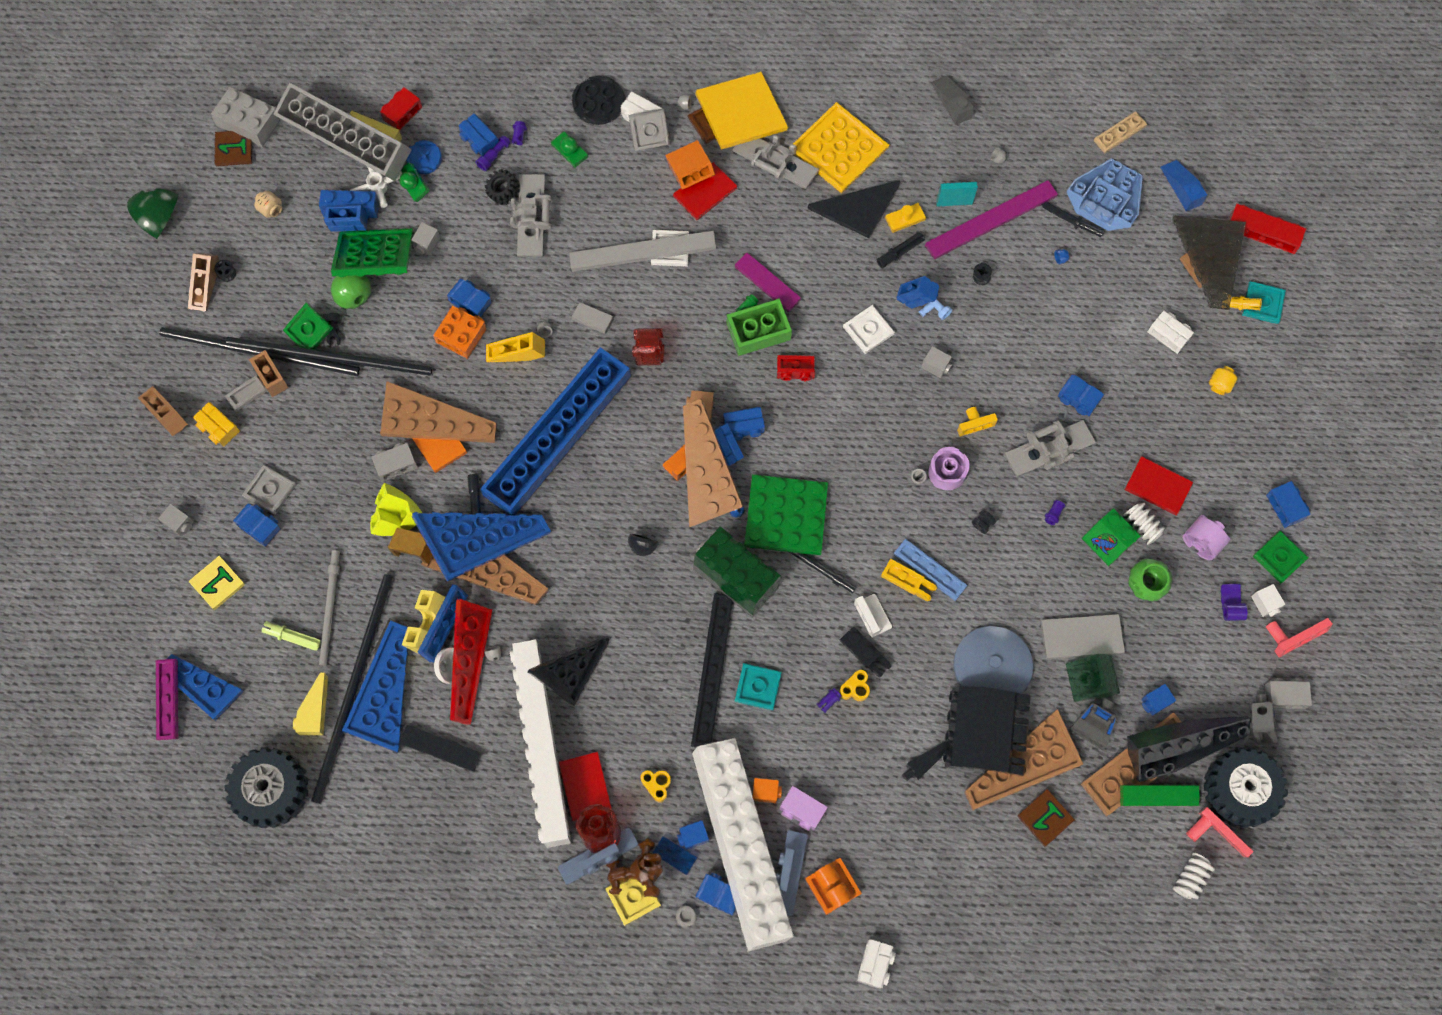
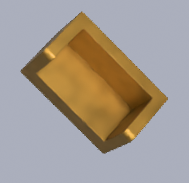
M401 528L396 529L388 546L393 555L399 557L400 553L418 556L424 563L428 564L432 553L422 534Z

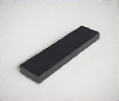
M409 725L406 726L399 742L400 745L471 772L475 771L481 756V752Z

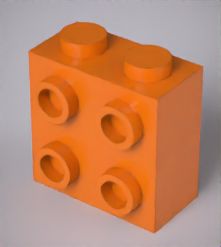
M698 140L665 155L668 165L682 190L715 175L712 164Z
M452 306L433 336L436 343L468 359L486 331V325L481 317L468 314V311L464 308Z

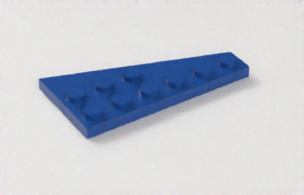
M390 621L342 731L399 753L408 648L402 646V642L408 627Z

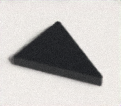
M896 180L810 203L807 209L864 237L870 238L901 181Z
M606 637L596 639L528 669L527 673L567 703L574 706L610 639Z

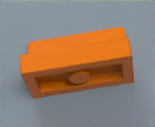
M685 445L663 464V467L677 481L686 474Z

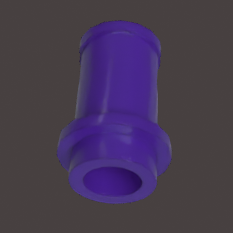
M516 121L513 124L512 144H515L516 141V145H523L524 131L527 130V127L522 121Z
M1054 500L1049 512L1044 516L1045 522L1049 525L1058 523V518L1065 508V504L1059 500Z
M835 688L829 689V693L816 703L819 708L826 703L821 709L824 713L834 703L839 702L842 697Z

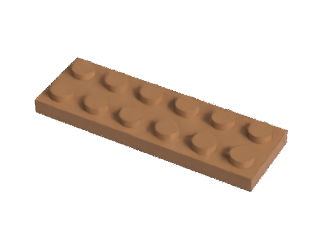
M1173 712L1153 729L1181 723V721ZM1127 748L1081 783V785L1107 817L1121 806L1120 785H1148L1156 778L1141 782L1137 780Z

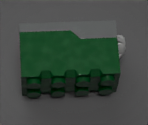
M721 526L707 541H703L699 545L694 556L693 570L721 593L731 598L737 606L752 618L778 588L781 575L771 567L766 566L758 556L750 553L742 543L734 540L731 534Z

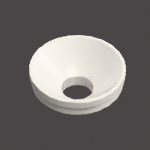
M454 648L441 650L435 658L434 670L438 679L443 683L452 684ZM442 661H444L446 664V669L444 672H442L440 668V664Z

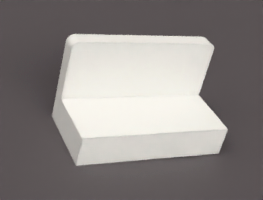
M875 594L866 598L861 596L855 599L854 605L871 638L892 628Z

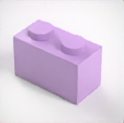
M792 786L781 804L780 810L784 817L789 820L793 818L800 822L799 826L809 831L810 828L815 830L827 810V806Z

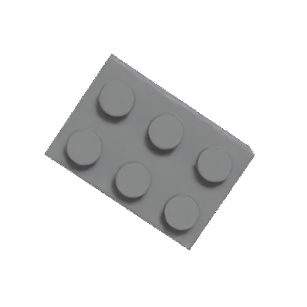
M232 87L228 88L211 113L217 127L238 133L261 147L280 120V118L273 115L276 107Z

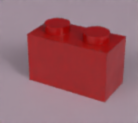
M403 87L394 94L388 103L383 105L380 113L386 123L400 131L422 109L420 98Z

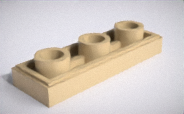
M1135 111L1097 136L1094 142L1104 153H1107L1145 128L1147 123Z

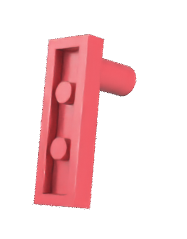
M1327 618L1291 638L1286 636L1276 621L1268 624L1266 629L1278 644L1275 652L1280 658L1328 632L1333 624Z
M1204 807L1199 812L1202 817L1186 833L1196 842L1212 826L1243 857H1249L1253 853L1208 807Z

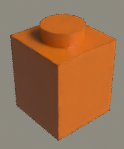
M754 778L753 800L776 803L777 798L781 799L782 786H778L779 780Z

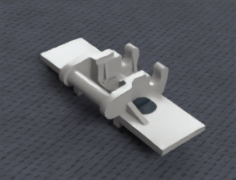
M777 135L773 136L772 143L756 139L736 145L733 148V152L751 160L752 166H758L775 175L777 179L785 178L804 189H807L819 171L818 168L795 157L796 145L791 143L789 149L780 145V137Z
M519 175V202L511 199L513 217L510 218V225L518 229L517 257H543L544 230L551 229L549 209L552 197L544 195L545 175ZM538 206H542V222H536ZM528 229L536 231L533 236H527L525 233Z
M1057 420L1052 425L1038 431L1028 432L1027 438L1030 443L1008 451L1004 455L1015 476L1018 477L1039 467H1044L1048 470L1074 458V452L1089 447L1096 442L1084 420L1065 428ZM1055 432L1056 439L1049 443H1039L1037 440L1040 437ZM1065 438H1068L1071 441L1070 446H1068V442Z

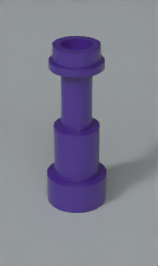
M506 136L499 137L498 144L475 161L476 165L484 172L491 167V163L498 157L497 154L504 147H509L511 142Z

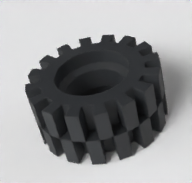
M499 169V173L495 170L493 172L494 175H489L490 180L486 179L485 181L488 183L484 187L487 189L485 193L495 203L507 205L509 204L508 201L511 202L513 197L517 198L516 192H520L518 188L520 187L519 181L505 169L504 171ZM503 182H507L506 188L498 193L499 186Z

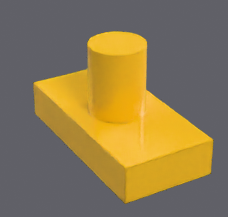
M919 203L911 206L905 205L902 209L887 214L885 219L892 233L923 222L926 217Z
M971 407L966 410L969 421L959 424L957 431L960 437L994 427L998 419L995 413L980 418L977 408Z

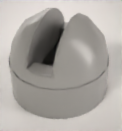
M691 95L679 97V107L690 110L692 103Z
M999 147L996 148L991 154V160L995 163H1003L1006 160V152Z
M548 322L539 323L537 326L538 335L542 338L550 337L552 335L551 325Z
M915 469L911 474V479L916 484H923L927 480V474L923 469ZM923 473L924 476L917 481L916 478Z
M492 646L484 650L489 661L494 662L495 657L497 660L501 657L500 646Z

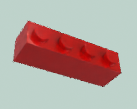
M1236 204L1225 230L1295 254L1301 246L1306 228L1296 223L1287 222L1280 217H1273L1263 211L1251 209L1246 205Z

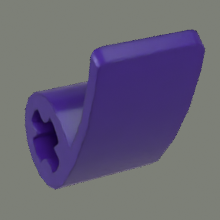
M1221 585V603L1224 620H1246L1248 611L1246 604L1241 603V585Z

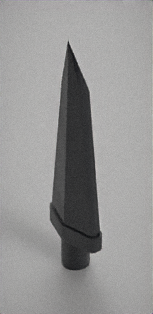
M944 741L914 760H910L907 763L909 770L902 774L904 779L908 781L913 776L918 780L922 778L943 757L944 751L947 748V742Z

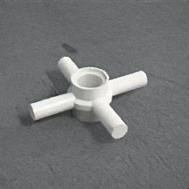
M368 167L370 174L366 178L367 184L353 188L350 191L370 190L376 192L380 207L385 208L388 204L384 193L387 191V184L393 182V180L382 176L377 171ZM401 171L399 172L396 180L400 179V176L402 175Z

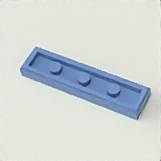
M907 539L902 542L893 554L917 573L924 576L926 580L935 584L938 589L954 601L957 600L967 587V584Z

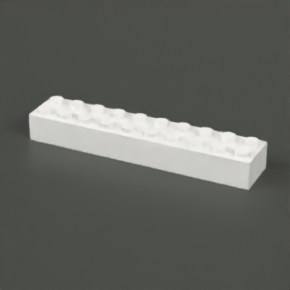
M536 640L512 644L513 650H510V657L514 667L516 666V669L513 670L514 681L519 686V689H516V695L519 704L522 705V708L519 709L522 723L525 724V728H522L523 739L528 744V748H525L526 758L532 766L528 768L530 780L535 785V788H531L533 800L538 804V808H535V816L538 823H541V828L538 829L539 840L547 848L570 844V832L546 686L527 673L528 669L542 664L540 648Z
M736 739L697 746L692 755L747 949L752 951L786 942L793 937V933Z

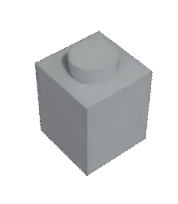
M421 223L411 240L414 250L420 254L426 253L430 255L439 241L440 235L438 229Z
M932 346L921 368L941 378L944 373L948 374L952 364H950L952 356Z
M172 504L158 518L159 521L179 536L188 533L193 523L186 514Z

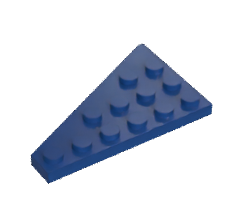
M412 513L414 522L447 581L540 539L551 532L542 515Z

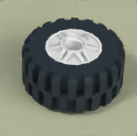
M1240 747L1235 750L1232 749L1215 759V762L1208 768L1209 772L1205 774L1204 780L1207 783L1203 785L1204 791L1208 792V796L1205 797L1207 803L1211 802L1213 805L1210 809L1213 813L1218 812L1220 814L1219 819L1222 821L1228 820L1229 825L1234 827L1240 825V828H1248L1266 823L1280 813V809L1286 803L1284 798L1288 796V790L1284 789L1288 782L1287 778L1282 777L1281 774L1284 771L1282 767L1278 768L1275 765L1277 761L1273 757L1267 758L1268 753L1264 751L1258 753L1256 748L1250 747L1245 749V747Z

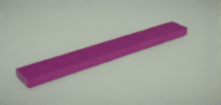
M1047 180L926 242L925 247L935 260L1031 211L1041 204L1056 198L1058 194Z

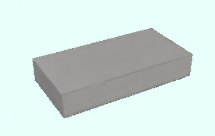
M579 302L572 315V320L605 334L613 320V316Z
M255 375L225 395V397L237 412L268 390L258 376Z

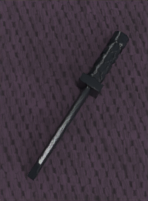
M1049 202L1041 204L1047 211L1073 224L1075 229L1079 227L1100 238L1104 234L1103 230L1083 222V217L1081 216L1076 218Z

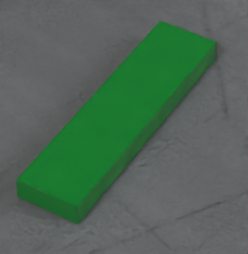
M1120 785V805L1199 806V786Z

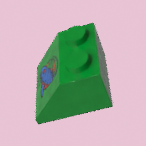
M1113 508L1082 537V540L1109 567L1136 543L1141 536Z

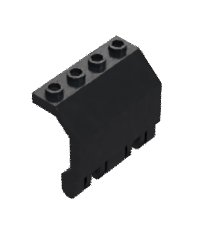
M958 686L952 688L949 694L951 707L947 714L949 727L945 734L947 748L943 754L945 767L976 768L1024 776L1025 767L1011 765V763L1025 765V760L1013 758L1012 750L1026 752V746L1021 745H1027L1028 726H1023V724L1028 725L1029 720L1017 718L1015 714L1016 711H1030V707L1024 705H1030L1031 695L988 687Z

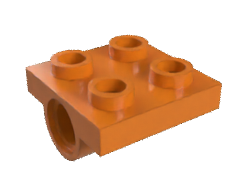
M841 858L825 865L805 878L825 915L862 894Z

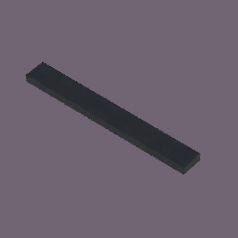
M714 593L691 747L697 748V746L712 743L733 602L725 594Z

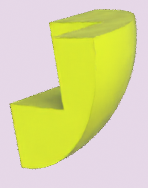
M384 483L375 500L377 507L375 513L371 516V534L393 536L397 528L410 530L416 526L412 513H422V511L402 491Z

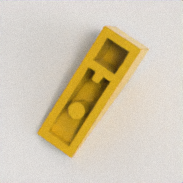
M533 332L486 344V362L531 361L545 357V339Z

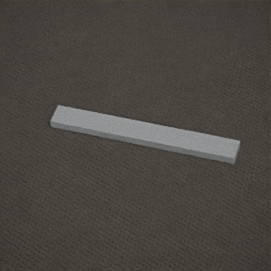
M714 231L571 252L569 255L571 270L574 272L716 250Z

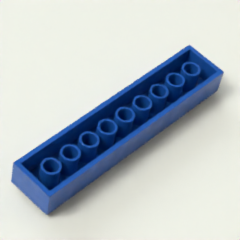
M600 347L481 487L480 490L483 497L506 514L515 516L631 377L630 368Z

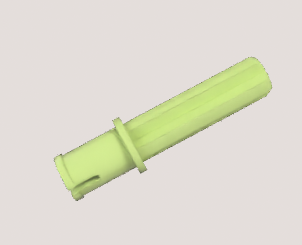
M266 621L263 625L271 628V630L262 628V633L277 637L278 640L283 639L315 651L320 647L321 641L319 639L290 630L285 625L279 626L269 621Z

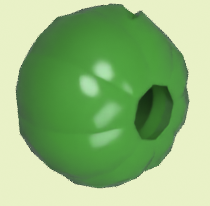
M357 275L336 276L331 284V296L334 302L341 308L355 309L363 305L371 294V282L366 275L361 277Z
M1142 559L1130 570L1129 587L1139 599L1158 601L1166 596L1171 589L1172 573L1160 560ZM1144 575L1152 578L1153 584L1150 588L1144 585Z

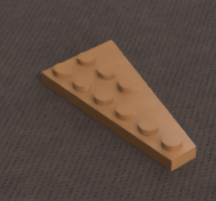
M388 381L386 382L381 436L495 443L496 422Z
M702 399L683 406L689 527L744 507Z
M433 555L428 564L421 563L424 567L442 573ZM505 555L456 577L537 605L549 591L546 586Z
M1058 709L1027 736V745H1021L1026 746V752L1012 750L1013 758L1025 760V765L1011 763V765L1024 766V776L988 770L965 791L972 810H976L1083 765Z

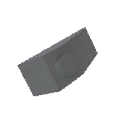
M948 76L931 82L955 125L971 119L974 107L961 88Z

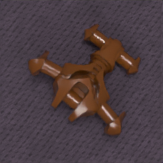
M646 838L638 844L640 849H642V853L637 856L631 867L626 868L623 866L618 868V860L611 864H606L607 867H610L608 881L612 885V889L609 890L610 894L619 895L622 891L620 884L633 879L639 881L642 886H646L644 897H659L660 889L653 883L662 874L663 867L659 865L662 861L661 855L650 853V850H653L655 846L652 839Z

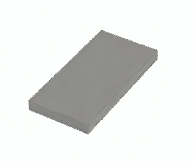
M1119 614L1041 620L1046 660L1125 653Z

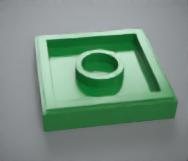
M305 303L283 331L299 347L316 349L333 327L309 303Z
M1281 530L1253 555L1280 584L1308 559Z

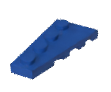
M173 654L167 658L178 659V688L215 721L243 693L242 689Z

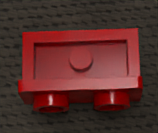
M777 355V379L783 381H790L792 379L810 381L814 379L815 356Z

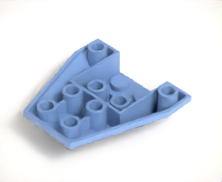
M1111 158L1076 178L1068 188L1067 194L1077 214L1107 231L1129 228L1139 215L1143 175Z

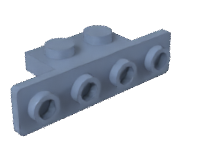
M626 828L558 866V870L566 885H569L587 874L595 873L600 869L599 867L613 863L619 856L637 847L638 842L631 829Z
M794 831L787 832L784 852L780 853L778 865H781L780 873H776V879L788 916H792L794 912L807 841V834Z

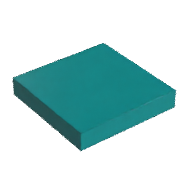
M977 182L941 183L936 205H972L978 188Z
M1249 281L1245 298L1262 299V306L1260 311L1244 309L1242 316L1279 324L1286 290Z
M743 663L735 702L773 711L782 672Z

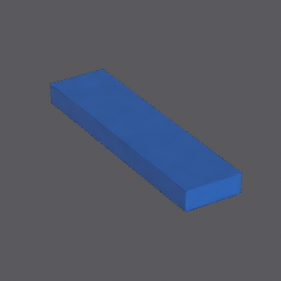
M457 585L451 586L418 650V653L429 662H435L437 654L440 652L455 623L456 600L462 599L466 601L468 597Z

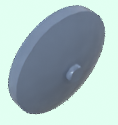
M986 626L970 632L960 642L954 655V673L960 686L988 687L1023 693L1032 677L1033 661L1027 645L1014 632L1002 627Z

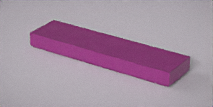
M746 253L735 263V268L773 300L780 299L783 309L788 313L801 301L800 296L749 253Z
M178 659L156 660V740L178 739Z

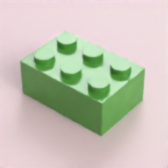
M780 299L727 314L726 324L738 356L791 340L792 330Z

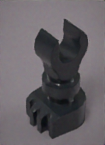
M323 314V318L333 327L326 338L327 343L331 346V339L336 338L337 345H339L341 339L338 336L339 325L337 324H340V314Z

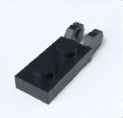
M854 626L840 639V642L877 677H881L883 674L873 664L876 660L886 669L891 667L890 662Z

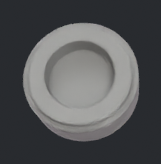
M690 906L680 907L676 912L678 924L682 927L692 926L696 921L695 910Z

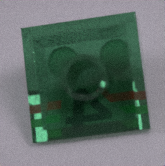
M1096 654L1066 664L1074 702L1106 698L1120 694L1112 655Z

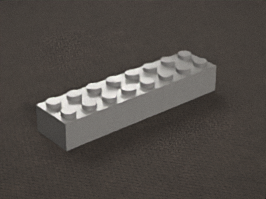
M291 83L288 84L273 115L393 181L396 180L412 150L403 143Z

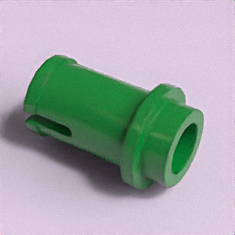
M752 294L746 296V300L736 308V312L757 306L758 299Z

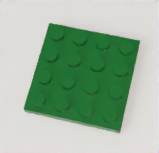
M413 228L339 232L331 267L332 277L401 275L407 273L412 247Z
M752 475L744 546L747 548L821 555L828 483Z

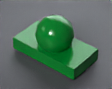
M562 132L551 141V145L574 168L588 158V154L577 144L575 138L570 137L565 132Z
M408 162L401 169L402 175L399 182L404 189H407L415 202H419L430 190L414 165Z

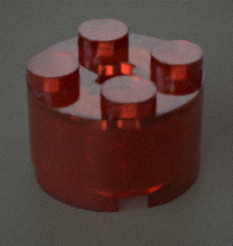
M662 328L634 329L636 346L632 347V354L635 357L636 365H662L661 363L664 361V344H662L660 339L664 338Z
M593 804L582 810L579 819L576 821V829L587 849L592 853H598L614 843L617 845L620 842L621 828L611 808L601 804Z

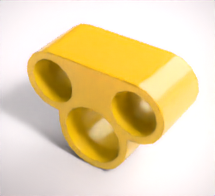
M864 670L856 671L841 686L839 691L842 696L841 698L847 700L853 697L856 701L860 702L867 699L870 689L866 684L868 675ZM862 675L864 680H858L857 676ZM857 687L865 688L866 695L858 696L855 689ZM848 688L850 693L845 694L843 689Z
M644 771L641 774L642 784L656 802H664L667 798L666 789L671 783L669 774L666 771H658L655 774L651 771ZM646 775H650L652 777L651 780L648 782L644 780V777ZM658 776H666L668 779L665 785H658L656 782ZM658 791H662L664 793V795L661 798L656 796V793Z

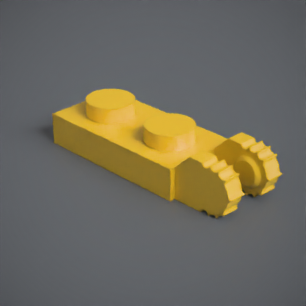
M891 558L881 574L882 578L913 595L916 594L925 601H930L931 596L920 590V585L922 584L931 591H935L937 588L935 584L924 579V576Z

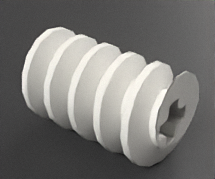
M1145 503L1137 504L1123 516L1130 515L1127 519L1128 522L1135 521L1132 527H1140L1137 533H1144L1142 539H1149L1147 545H1150L1162 536L1165 527H1157L1160 521L1153 522L1155 515L1148 516L1150 509L1143 510Z
M1193 853V858L1188 861L1189 865L1184 867L1185 872L1180 874L1182 879L1176 881L1178 886H1174L1173 890L1185 898L1199 899L1195 891L1203 892L1199 884L1207 885L1203 877L1211 878L1207 870L1214 872L1215 869L1205 857Z

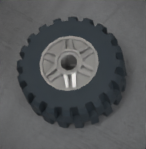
M261 747L260 751L256 749L249 751L250 755L248 756L243 754L239 757L241 760L239 764L234 762L231 768L234 769L232 774L228 773L226 777L229 784L225 785V792L228 793V796L225 798L227 803L231 805V811L246 823L260 828L279 827L280 823L286 824L290 822L289 818L291 816L296 817L299 814L297 812L298 808H303L305 804L303 801L304 796H308V790L306 789L308 778L304 775L306 773L304 768L288 753L277 748Z

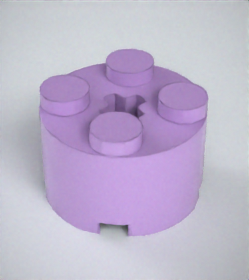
M955 447L941 448L933 456L929 465L928 474L931 482L936 488L942 490H954L960 487L968 474L969 460L965 454Z
M1200 515L1183 535L1186 545L1189 548L1194 546L1199 550L1197 554L1206 560H1213V558L1217 557L1231 539L1225 533V527L1221 522H1213L1204 515Z

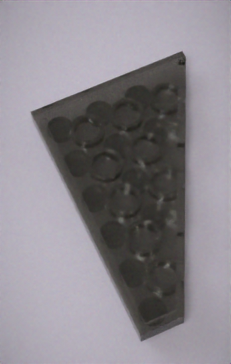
M1173 215L1172 223L1175 225L1177 234L1181 238L1182 246L1190 258V264L1194 267V273L1198 282L1202 285L1203 293L1207 297L1210 308L1230 310L1246 222Z

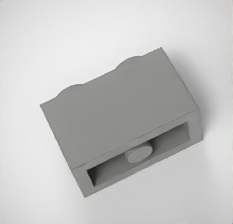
M408 443L397 444L392 449L379 451L371 457L382 482L418 469Z
M1274 678L1264 685L1265 694L1268 695L1269 702H1272L1273 707L1276 709H1307L1312 706L1310 682H1303V679L1283 681L1281 678Z

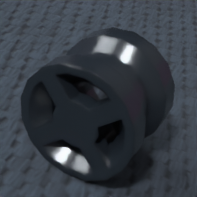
M220 260L216 263L214 270L221 281L230 282L236 277V270L230 261Z
M986 263L976 265L973 272L974 282L982 286L987 285L991 280V267Z
M981 510L979 516L972 520L973 526L983 534H986L989 531V527L994 526L996 523L995 518L986 510Z

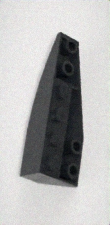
M1248 716L1186 721L1127 736L1128 754L1137 780L1141 782L1177 772L1249 736L1250 718Z

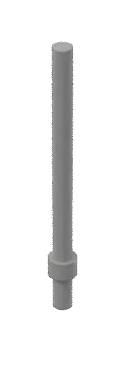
M336 550L332 551L331 563L328 565L327 574H329L319 666H327L337 575L340 572V566H338L340 551Z

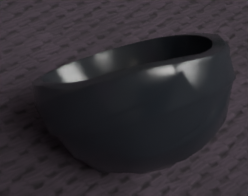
M630 534L628 537V544L631 550L639 556L652 554L659 545L658 541L637 534Z

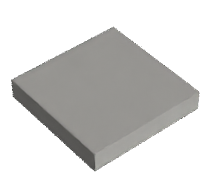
M664 108L628 115L635 151L670 144Z
M263 465L242 496L275 516L296 486V483L268 466Z

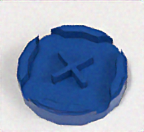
M422 140L415 142L412 147H409L412 150L406 162L412 163L419 174H430L440 166L442 154L435 143Z

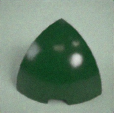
M155 189V191L144 192L143 190L133 195L127 201V208L133 220L145 232L157 239L175 208L179 194L166 189Z

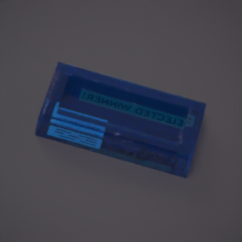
M662 836L652 854L661 855L662 861L686 876L697 860L696 856Z

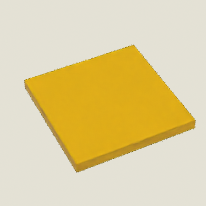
M762 72L696 90L698 101L721 150L784 132L788 129Z
M837 102L793 143L797 146L795 156L818 168L817 174L840 193H843L889 148V144Z

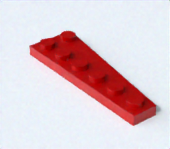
M462 599L456 600L450 720L471 725L492 609Z

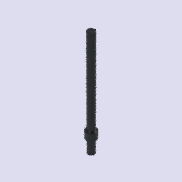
M789 552L831 579L832 583L836 586H841L852 594L857 587L846 581L844 576L839 573L835 574L808 555Z

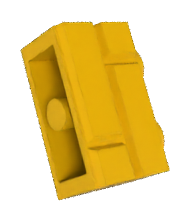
M208 402L202 410L194 415V419L197 422L195 426L202 433L207 431L210 434L208 438L216 445L220 443L224 447L240 432L237 426L211 402Z

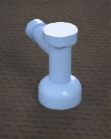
M936 299L934 302H928L919 311V314L924 317L926 313L935 307L939 311V318L944 320L953 310L949 306L944 307Z

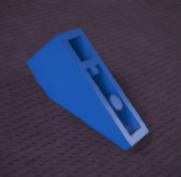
M1175 160L1160 167L1185 211L1203 204L1207 193L1200 181L1181 163Z

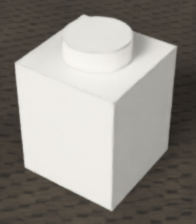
M1274 584L1257 591L1251 596L1262 617L1268 614L1270 617L1281 612L1280 609L1285 605Z

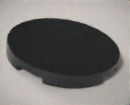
M592 76L575 87L572 94V106L576 115L584 122L603 125L614 121L620 116L625 95L615 80L606 76Z

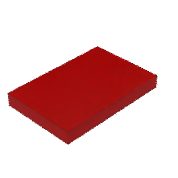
M714 162L711 164L715 175L683 190L680 188L673 193V197L696 220H699L737 189V185Z
M1141 456L1124 490L1177 516L1193 482Z
M598 752L559 762L572 821L612 811Z

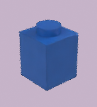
M1166 684L1141 699L1144 710L1147 713H1151L1152 716L1177 701Z
M702 820L679 828L680 834L677 835L680 846H685L686 850L709 842Z

